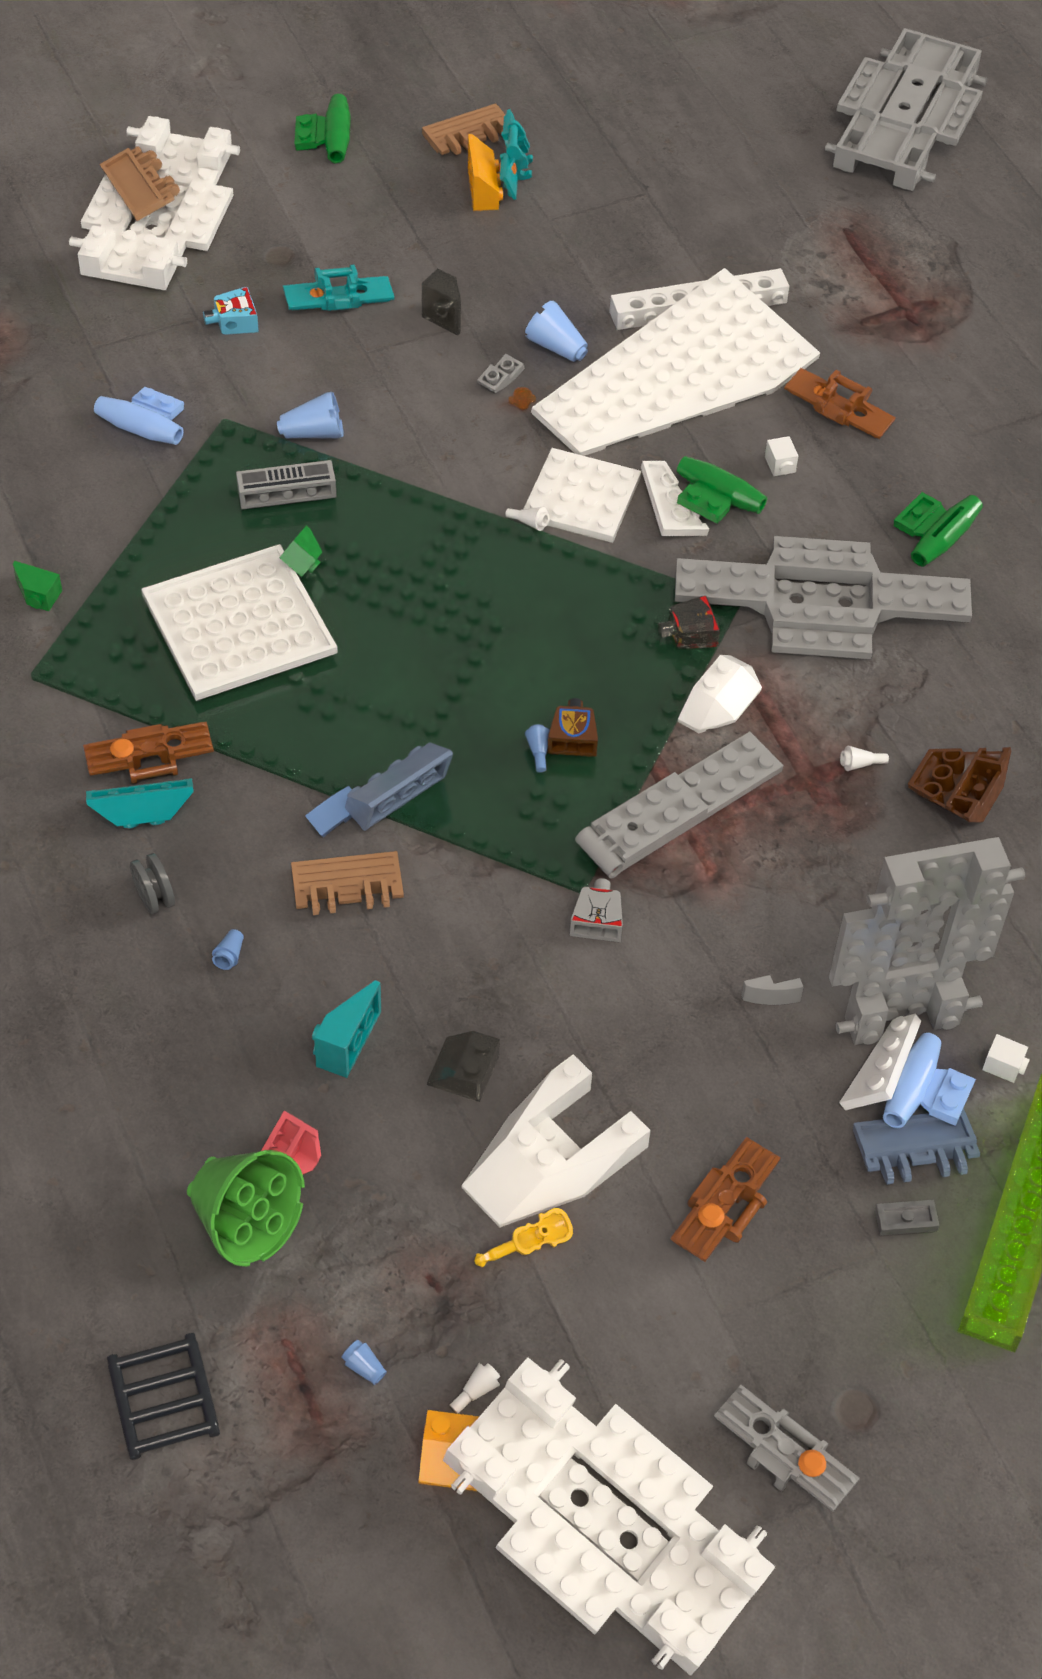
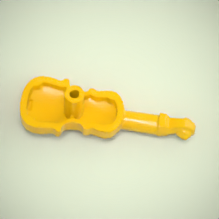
M553 1208L545 1214L540 1213L538 1215L539 1221L536 1224L527 1223L525 1226L518 1227L513 1231L512 1240L488 1250L485 1254L477 1253L474 1262L476 1265L484 1267L488 1261H495L515 1251L522 1255H529L534 1250L538 1251L543 1244H550L555 1248L557 1244L565 1243L572 1237L573 1227L568 1215L559 1208Z

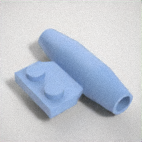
M144 387L132 397L131 402L100 396L95 402V414L128 432L149 440L177 445L183 437V428L171 420L184 410V402L172 396Z
M923 1033L911 1047L892 1099L886 1101L883 1119L886 1124L893 1128H902L920 1104L929 1112V1115L956 1126L976 1079L951 1068L949 1070L936 1069L942 1043L939 1037L932 1033Z

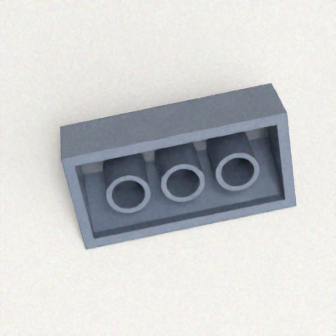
M430 742L422 748L417 746L409 753L407 758L402 761L400 759L394 761L387 771L382 774L376 773L363 787L357 786L353 788L347 795L345 809L364 831L445 778L453 756L452 751Z

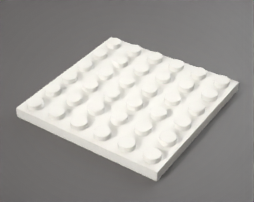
M280 544L141 589L142 596L196 701L337 653V645L296 572L279 558L284 552Z

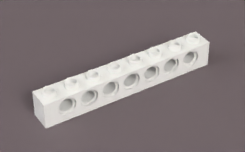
M782 269L734 276L767 306L787 303L789 284ZM707 280L611 295L610 314L616 329L621 330L645 326Z

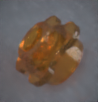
M526 387L515 389L513 396L509 397V403L515 404L521 410L528 409V406L536 401V396L532 395L531 390Z

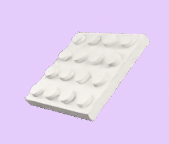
M552 448L524 509L545 507L549 514L547 526L613 543L640 481L641 471Z

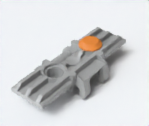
M740 1385L715 1413L714 1417L754 1448L747 1461V1465L753 1470L759 1464L763 1465L776 1476L774 1487L781 1492L785 1489L790 1478L793 1479L831 1511H834L860 1478L827 1453L825 1450L828 1447V1443L825 1440H818L788 1416V1411L783 1409L781 1412H775L744 1386ZM756 1421H764L769 1427L767 1433H757L753 1428V1424ZM782 1426L811 1450L806 1451L778 1428Z

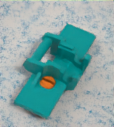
M508 109L507 114L504 116L503 132H501L507 153L500 154L499 171L500 180L504 182V188L508 190V196L516 200L518 180H526L532 177L531 170L522 171V169H527L529 163L533 162V155H525V153L529 152L530 148L526 133L521 124L515 120L511 109Z
M354 264L345 268L323 270L315 268L316 282L283 286L289 310L321 308L328 311L359 308L361 304L394 300L388 276L358 278V272ZM347 277L346 285L332 287L329 278ZM357 290H364V291H366V292H365V293H358V292H356V291H357Z

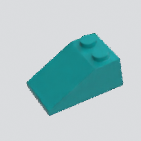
M375 980L329 1012L323 1022L315 1026L312 1040L315 1043L313 1054L316 1057V1067L345 1078L348 1077L381 1014V988L379 981Z

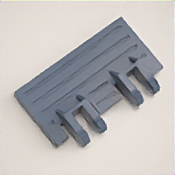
M964 1109L956 1126L933 1117L929 1113L912 1115L902 1128H893L886 1124L884 1119L857 1122L853 1125V1133L868 1172L881 1170L886 1184L894 1183L892 1167L895 1166L898 1167L903 1182L911 1181V1169L906 1157H909L912 1166L936 1163L943 1177L950 1176L951 1169L948 1159H953L960 1175L967 1174L968 1165L962 1150H965L968 1159L980 1157L977 1139Z

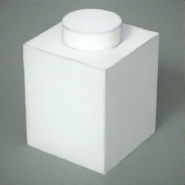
M790 437L767 440L765 459L773 476L796 473L798 454Z
M996 1034L983 1070L1014 1083L1018 1073L1024 1075L1030 1059L1025 1058L1028 1047Z

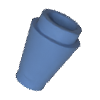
M230 930L212 951V961L218 968L229 970L237 965L244 939L240 931Z
M359 1340L351 1344L341 1357L346 1362L345 1366L374 1385L387 1373L367 1343L362 1344Z

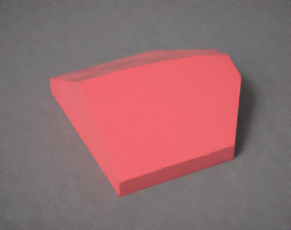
M284 1111L261 1151L276 1150L287 1154L296 1161L304 1175L313 1171L321 1157L318 1130Z

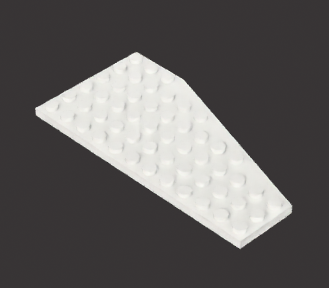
M724 268L534 405L531 413L575 454L585 456L604 450L608 445L635 436L640 438L670 428L672 424L699 415L706 416L733 407L735 403L765 393L766 395L772 394L790 381L800 368L805 369L819 359L820 352Z

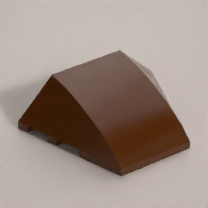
M1003 747L1002 751H987L986 748H979L977 752H963L961 748L929 749L910 779L908 788L931 803L951 811L968 822H984L1004 787L1011 756V747Z

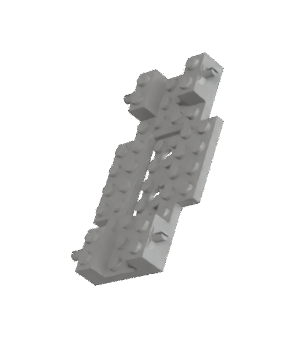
M904 28L892 50L881 49L880 56L887 58L885 62L865 57L837 104L836 111L852 115L853 118L837 145L829 142L826 144L825 151L835 153L833 167L853 173L859 161L895 171L894 186L911 191L914 190L920 180L934 183L936 174L924 171L934 142L940 141L956 146L981 100L983 91L969 86L973 83L982 86L986 85L987 77L976 75L982 50ZM915 82H920V83H922L923 85H921V86H915V85H913V84H914ZM941 83L921 121L916 124V120L919 114L922 113L923 107L929 100L933 89ZM904 105L909 107L910 109L902 110L900 109V107Z
M999 837L884 857L876 893L867 895L868 906L872 908L843 914L829 979L832 987L852 985L845 1013L846 1021L836 1022L838 1034L850 1032L854 1045L863 1043L866 1045L873 1044L882 1037L886 1021L915 1013L920 1015L923 1012H927L933 1030L942 1028L948 1030L960 1025L963 1013L967 1009L983 1006L980 995L968 998L969 994L962 979L964 968L968 961H984L994 956L1014 895L1011 884L1007 883L1024 880L1025 872L1022 867L1010 870L1011 865ZM951 906L939 949L935 950L934 953V946L940 940L938 935L939 929L944 925V912ZM928 910L926 913L921 914L922 911ZM914 942H919L917 945L912 946Z

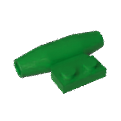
M334 94L331 97L325 117L317 114L296 116L294 143L296 151L315 149L317 146L325 143L327 156L331 162L340 163L344 160L350 142L351 116L347 98L343 94Z
M684 456L678 464L677 473L691 484L678 495L677 503L717 524L730 511V506L760 514L767 503V496L748 482L711 463Z
M921 492L894 519L893 526L912 537L921 536V539L911 552V558L915 564L924 567L944 554L970 528L982 510L983 504L978 497L969 495L946 511L942 506V502Z

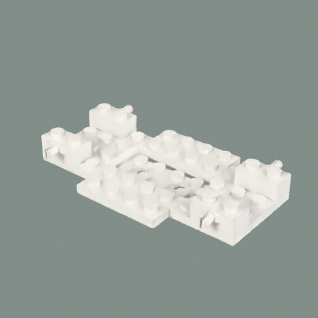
M148 116L142 128L128 126L127 136L138 137L135 146H139L143 153L149 150L156 153L157 158L162 162L161 169L157 171L160 178L172 176L175 184L180 188L179 195L174 196V201L139 221H135L130 226L131 230H127L133 215L107 176L104 175L81 220L82 228L90 229V231L83 239L71 236L69 245L80 247L78 260L81 275L166 290L177 266L186 267L187 257H182L186 247L208 251L233 197V188L217 186L216 184L230 155H239L240 146L231 144L230 130L210 127L204 139L171 134L169 119ZM148 225L157 226L154 227L152 230L146 229V226Z
M527 1358L508 1379L501 1393L471 1427L467 1426L447 1449L443 1461L460 1475L451 1484V1487L454 1491L457 1489L458 1494H462L470 1484L515 1523L497 1544L496 1549L594 1635L615 1610L660 1649L652 1659L654 1665L664 1656L657 1666L659 1669L663 1670L668 1661L672 1659L691 1676L718 1643V1640L750 1598L774 1570L775 1566L764 1558L757 1549V1546L767 1536L766 1531L763 1530L757 1539L755 1537L762 1529L759 1526L755 1527L747 1539L738 1536L725 1524L719 1531L695 1511L713 1487L707 1480L617 1404L612 1407L597 1426L589 1421L572 1406L576 1397L567 1391L559 1381L567 1370L570 1369L567 1363L563 1366L565 1361L560 1359L552 1370L548 1372L541 1369L530 1358ZM576 1456L578 1459L581 1458L667 1531V1535L672 1539L670 1541L665 1539L657 1528L651 1527L637 1515L632 1507L624 1504L612 1493L608 1486L602 1485L587 1472L583 1465L575 1462L572 1457ZM582 1490L588 1497V1503L583 1507L574 1505L571 1501V1493L573 1491ZM631 1532L636 1536L637 1545L635 1548L626 1549L621 1545L620 1536L622 1533Z

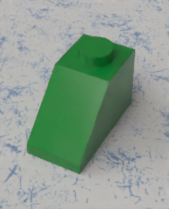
M306 525L279 558L302 577L307 570L312 573L320 564L317 558L321 555L322 550L311 529Z
M14 561L13 569L16 582L26 604L36 609L50 611L62 592L60 575Z

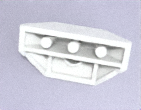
M720 655L694 685L680 713L678 722L697 733L706 732V729L719 728L735 723L762 689L753 667L731 655Z

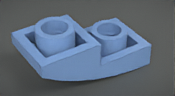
M349 786L325 800L306 815V818L322 837H325L343 821L346 823L352 818L345 809L347 795L352 790Z

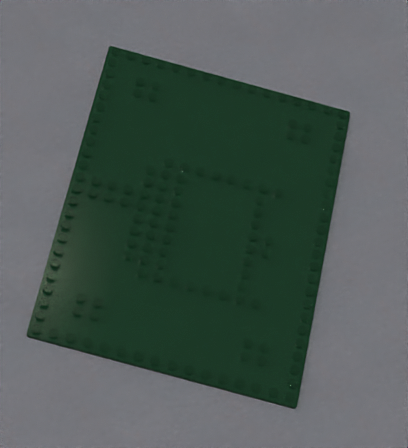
M223 419L31 672V678L36 682L149 726L162 724V726L173 728L207 722L214 751L328 796H333L347 786L351 789L357 786L363 787L373 775L384 773L398 759L404 760L417 746L422 748L430 742L450 749L453 756L445 778L385 818L580 893L583 887H589L599 866L575 841L576 836L584 828L591 826L592 822L640 793L677 725L680 713L694 685L704 675L740 606L709 604L719 629L712 630V615H705V617L711 618L707 619L717 646L709 647L712 641L708 638L700 639L699 641L686 638L684 642L676 644L670 629L672 626H678L673 612L679 618L680 627L688 628L684 624L689 625L690 621H695L697 618L694 612L686 611H695L696 614L705 613L709 608L704 603L676 602L675 578L243 424ZM327 460L332 461L336 480L335 498L241 509L237 488V471ZM307 525L322 550L321 555L317 558L320 564L312 573L307 570L302 577L299 574L297 576L337 645V653L196 701L142 596L141 589L279 544L285 551ZM667 628L670 636L660 638L658 630ZM572 698L582 700L583 707L594 710L598 735L597 756L548 754L547 748L545 756L546 771L537 772L535 757L526 739L525 731L537 724L550 729L558 706H567L568 701Z

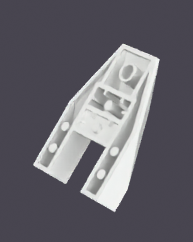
M574 1055L555 1067L508 1116L462 1184V1189L499 1228L585 1197L648 1148L650 1129L631 1111L582 1149L552 1120L591 1090L592 1072Z

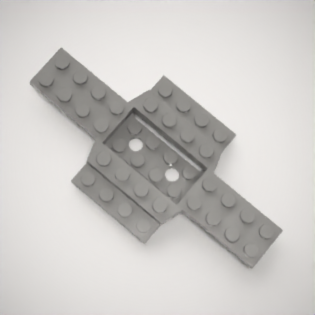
M774 536L773 552L767 565L677 558L676 602L703 603L699 598L706 596L709 604L747 606L765 615L772 633V652L871 659L872 636L877 624L895 617L971 622L972 618L970 579L880 573L871 554L870 543ZM785 579H790V580H804V581H806V582H804V583H794V582H790L789 580H785ZM811 581L833 582V583H830V584H828V585H823V584H815L814 582H811ZM837 583L861 584V585H854V586L851 587V586H840V585L837 584ZM792 596H799L803 599V602L799 604L793 603L790 598ZM846 599L852 605L850 607H843L838 602Z

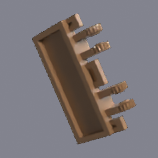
M495 103L422 127V135L437 153L443 155L449 153V149H451L455 155L461 154L460 145L468 151V134H473L482 142L486 141L487 137L492 143L498 142L499 136L497 133L501 135V132H503L505 114Z
M139 146L132 150L127 148L100 164L103 172L136 221L174 201V196L180 193V188L175 184L172 176L160 178L157 171L161 169L162 162L152 150L143 153Z
M397 851L291 862L296 909L308 908L307 901H311L313 915H319L320 904L318 900L328 899V910L330 913H336L335 898H338L339 904L362 902L361 895H365L367 909H373L374 899L372 894H382L381 901L384 907H390L388 892H392V899L404 898Z

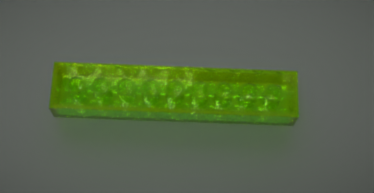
M1042 1074L1028 1109L957 1330L960 1333L1012 1352H1016L1022 1339L1042 1273Z

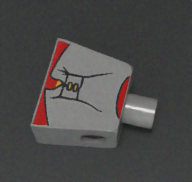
M597 879L595 880L594 888H582L571 917L570 936L621 942L623 926L621 894L617 890H610L611 883L608 880Z

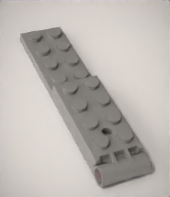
M749 731L681 774L672 773L591 823V826L580 831L575 841L609 878H614L626 868L782 772L784 765Z

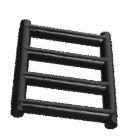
M195 1333L186 1334L183 1340L118 1357L117 1354H112L107 1357L108 1369L130 1460L139 1459L143 1452L209 1434L210 1437L220 1435L219 1423ZM188 1352L191 1367L125 1385L121 1369ZM190 1379L195 1380L198 1394L131 1412L128 1397ZM202 1407L205 1422L138 1441L135 1429L136 1424L192 1408Z

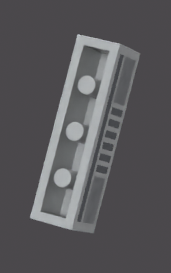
M331 460L236 472L241 509L336 497V480Z

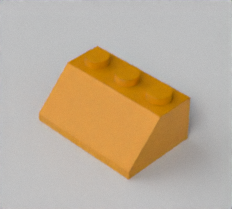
M468 134V175L473 211L499 210V201H503V188L500 187L499 160L494 158V151L473 134Z
M427 1411L419 1484L452 1488L451 1484L460 1475L443 1461L444 1456L451 1444L467 1426L471 1427L479 1416ZM469 1484L468 1487L465 1489V1490L477 1491V1490H476L473 1486H471L470 1484Z

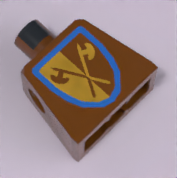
M572 698L568 701L567 706H558L556 708L549 732L548 754L596 757L598 735L594 710L583 707L582 700Z

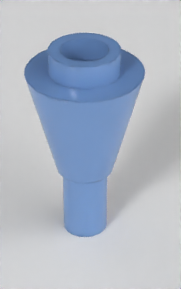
M540 724L531 726L525 731V736L535 757L536 771L544 772L546 771L545 756L550 729Z

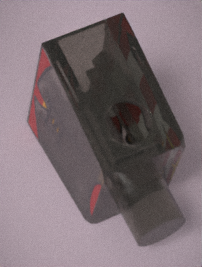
M706 595L671 606L668 621L657 624L660 638L673 635L675 643L680 649L718 647L720 629Z

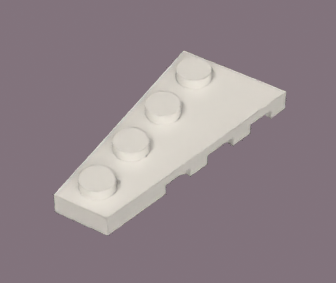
M643 461L641 470L661 535L707 536L709 528L706 523L701 522L699 519L700 515L677 503L678 495L682 490H680L678 486L679 481L666 461Z
M916 1013L908 1016H899L891 1021L839 1102L845 1110L892 1099L921 1023Z

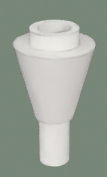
M545 507L522 510L508 508L506 510V518L517 519L539 531L543 530L549 523V514Z
M846 746L840 755L841 765L844 766L846 771L872 764H887L889 761L888 754L872 753L852 746Z
M478 1363L463 1388V1392L449 1406L458 1414L471 1400L474 1401L500 1386L497 1381L500 1375L490 1364L487 1363L483 1366Z

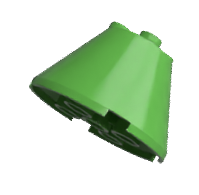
M264 1150L221 1158H208L204 1166L198 1171L194 1181L189 1184L187 1195L191 1197L192 1205L218 1253L225 1260L235 1265L250 1266V1263L259 1259L262 1261L269 1259L289 1239L302 1212L303 1203L299 1201L301 1187L304 1188L305 1186L301 1169L293 1158L280 1151Z

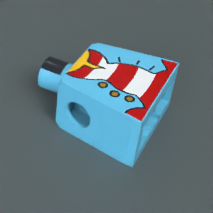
M248 287L215 296V309L203 311L205 324L218 323L222 334L259 332L257 313Z

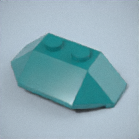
M192 778L86 791V802L89 807L116 826L134 828L141 823L159 825L164 823L165 820H171L194 792Z

